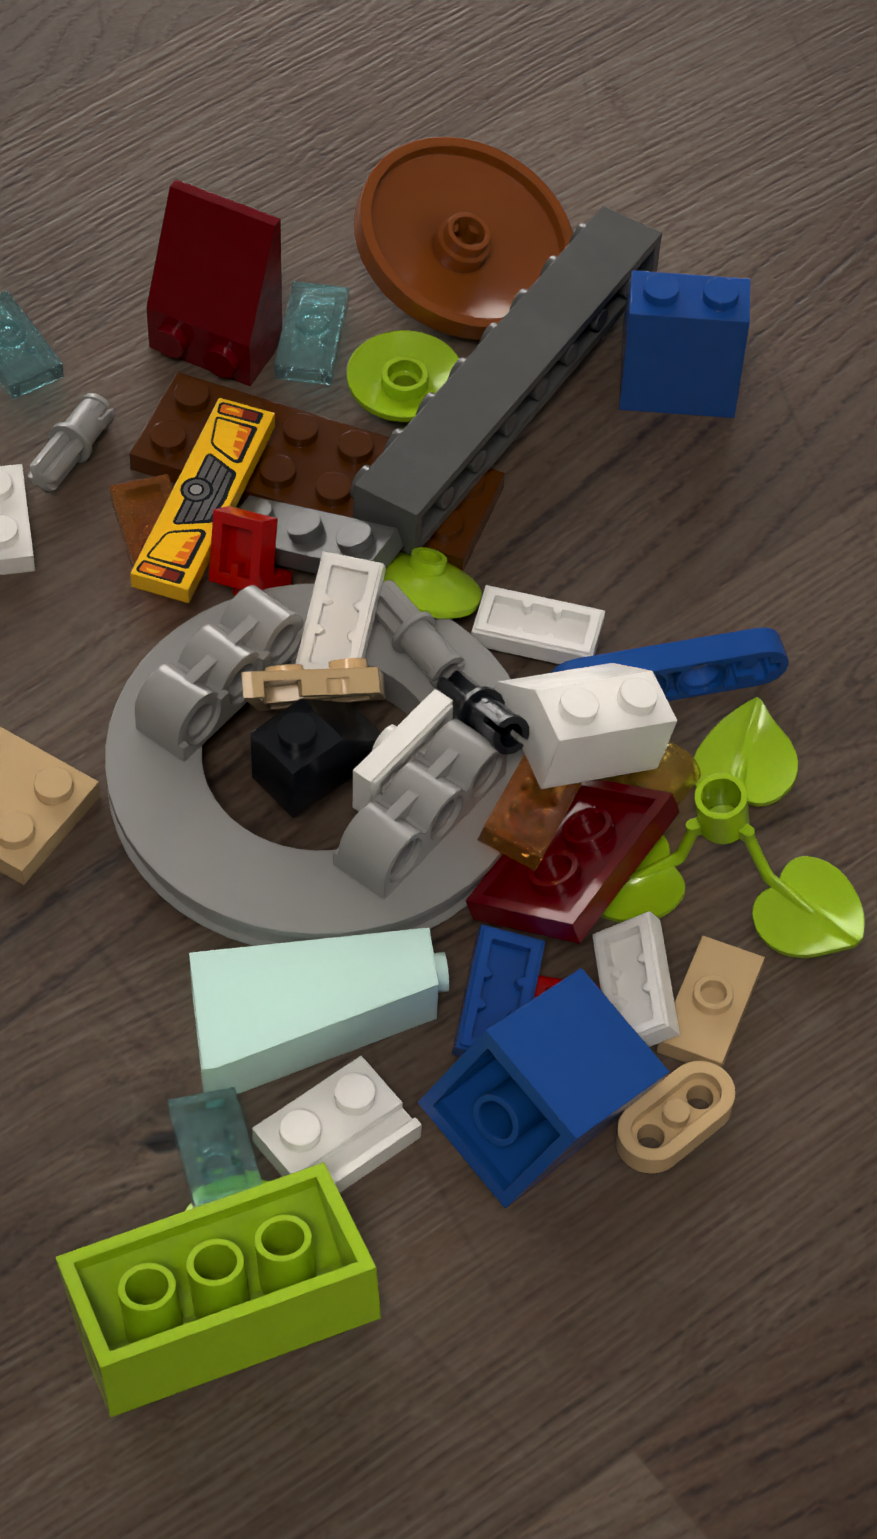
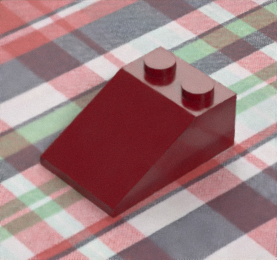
M175 179L169 188L146 307L149 347L160 351L170 358L181 359L209 370L216 376L229 378L251 387L283 342L281 218Z

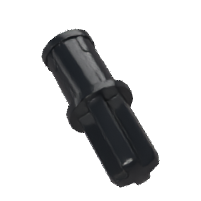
M454 671L449 678L442 676L438 680L437 688L441 693L453 700V713L457 715V719L484 736L500 754H513L524 746L511 735V731L513 729L521 737L528 739L529 725L527 721L505 706L502 695L494 688L481 687L462 671Z

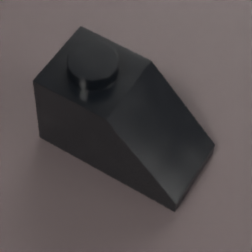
M301 698L250 732L252 778L292 818H295L353 777V769L372 752L373 745L381 731L351 703Z

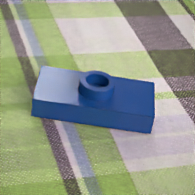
M481 924L476 934L451 1055L461 1057L485 1030L534 999L545 946L544 940Z

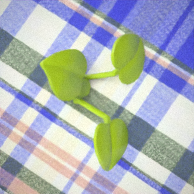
M758 697L751 699L723 718L710 731L695 753L691 769L693 783L696 788L694 796L696 817L686 822V833L678 849L670 855L669 843L665 836L662 835L601 915V918L621 923L648 911L658 919L666 916L684 898L685 882L675 867L687 859L697 836L702 835L713 843L723 845L740 839L745 843L762 880L770 886V888L763 891L756 898L752 912L756 932L770 949L788 957L813 958L855 948L863 941L865 918L860 899L847 877L827 861L815 857L800 856L792 859L784 867L780 878H778L772 872L755 837V829L749 825L748 804L764 807L779 801L791 791L798 775L797 754L790 739L774 721L763 701Z

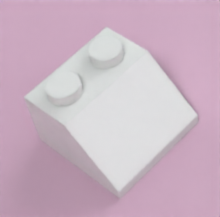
M616 663L498 681L495 690L502 695L505 706L513 713L520 715L529 725L528 739L521 737L516 732L515 734L518 741L524 745L522 749L541 789L657 769L677 723V719L653 671Z

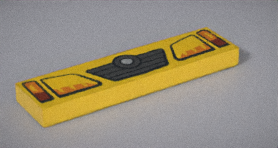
M222 398L218 399L130 573L131 587L185 603L190 602L210 561L213 509L226 506L236 508L275 428V413Z

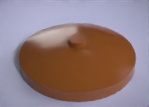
M457 137L423 138L403 144L392 150L377 163L368 176L357 199L354 212V235L360 257L369 275L385 296L407 315L432 329L448 335L480 340L484 331L492 322L497 324L509 312L517 293L523 288L528 290L534 284L549 257L552 255L558 256L567 247L573 234L567 215L560 202L543 180L531 169L497 148L481 142Z

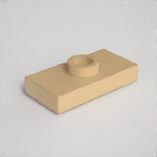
M702 935L675 1000L680 1035L658 1043L657 1053L685 1063L707 1061L723 1068L761 974L765 957Z

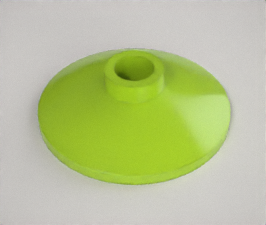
M411 330L385 332L366 340L354 351L347 366V385L355 401L371 414L386 420L410 422L416 416L418 407L424 397L430 392L436 393L448 380L450 371L459 357L449 345L432 335Z
M426 547L414 548L411 555L406 552H399L386 568L383 580L384 582L388 580L394 581L420 612H429L436 619H455L468 616L478 609L482 598L481 589L473 578L456 566L448 563L447 557L443 553Z

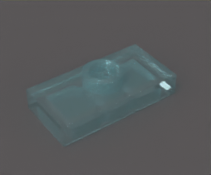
M298 281L292 282L274 363V378L332 385L349 303V287Z
M8 290L0 293V383L11 398L15 399L64 377L61 360Z
M235 1087L168 1100V1115L193 1208L262 1184Z

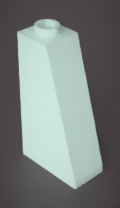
M430 928L189 953L191 988L204 1102H219L437 1019L438 993L449 992V973L445 952H433Z

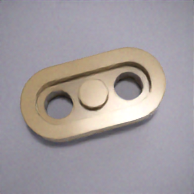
M692 1061L678 1067L625 1109L620 1116L615 1141L616 1149L621 1159L632 1169L643 1173H660L673 1167L727 1123L735 1100L733 1080L723 1068L707 1061ZM691 1099H702L709 1104V1107L696 1109L688 1101ZM646 1137L654 1138L661 1146L647 1148L642 1146L639 1140Z

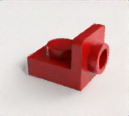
M231 506L213 509L208 581L232 587V594L234 596L245 587L251 585L261 590L291 585L292 572L274 567L278 518Z

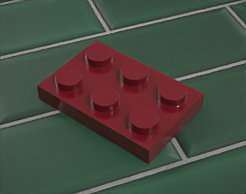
M601 779L557 786L465 900L473 920L580 944L680 813L673 793Z

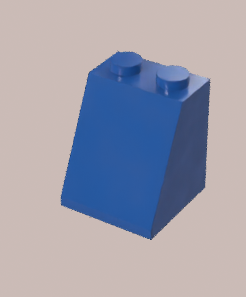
M632 270L623 320L619 410L735 418L750 324L749 278Z
M580 968L485 1030L417 1103L506 1209L616 1122L625 1109L656 1086L670 1071L586 972Z

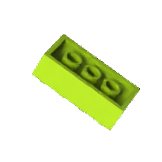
M324 1162L55 1257L89 1366L110 1418L381 1319L377 1268Z

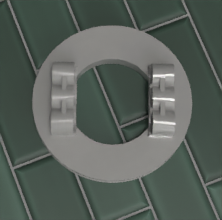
M315 583L279 586L264 590L251 585L241 590L233 599L213 606L178 626L144 657L127 680L116 702L109 722L106 739L105 772L110 811L118 837L139 873L163 899L182 914L216 933L252 946L428 927L431 929L467 906L465 900L524 828L531 803L533 771L523 749L521 748L516 753L509 755L500 754L484 736L457 719V715L453 713L452 720L446 723L434 736L425 754L420 752L412 761L402 767L390 782L384 796L379 793L371 803H368L355 815L344 831L339 847L335 850H305L270 842L243 828L222 809L214 798L204 775L202 745L247 703L243 699L241 672L265 671L266 667L296 663ZM375 617L365 655L367 667H378L384 675L385 700L409 715L434 689L440 690L430 683V679L406 652L400 653L394 649L391 644V634ZM434 618L436 621L435 629L464 658L465 667L462 672L478 685L495 689L498 681L511 679L493 654L472 634L451 619ZM512 729L511 735L517 739V736L514 730Z

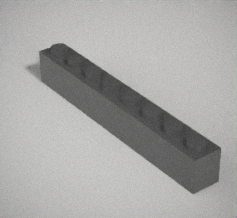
M602 206L587 224L584 222L580 223L574 230L567 247L558 256L552 255L549 257L534 284L528 290L523 288L517 293L509 312L498 324L492 322L486 328L476 349L467 358L461 357L456 361L450 371L448 380L436 393L430 392L424 397L418 407L416 416L404 429L398 428L391 434L385 445L384 452L371 466L364 465L358 471L350 488V496L354 499L353 518L398 528L404 545L401 550L410 555L414 548L423 547L625 312L632 270L657 272L662 232L605 206Z

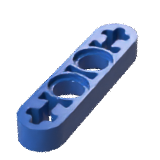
M763 627L576 658L558 665L551 673L608 663L651 670L667 701L770 683L786 671L789 660L779 633L774 629Z

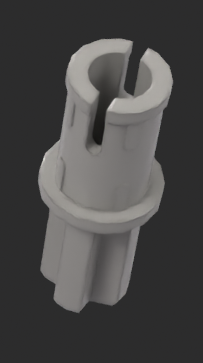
M88 393L83 396L65 422H59L51 428L49 442L30 464L28 479L32 485H38L45 492L53 491L76 463L88 460L92 454L93 443L115 418L114 409H108L102 417H99L110 405L108 400L98 394Z
M383 581L375 617L391 634V644L394 649L400 653L406 652L430 679L429 681L434 687H437L438 680L442 676L449 678L454 671H462L465 667L464 658L435 629L436 621L429 612H420L394 581Z

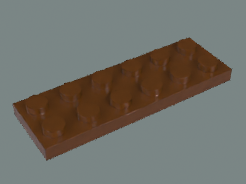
M176 372L129 454L131 470L176 484L219 398L275 413V428L238 503L243 504L248 496L251 495L353 518L354 499L350 496L352 482L364 465L371 466L384 452L389 437ZM489 469L423 547L435 549L443 553L447 557L448 563L464 571L504 488L505 473Z

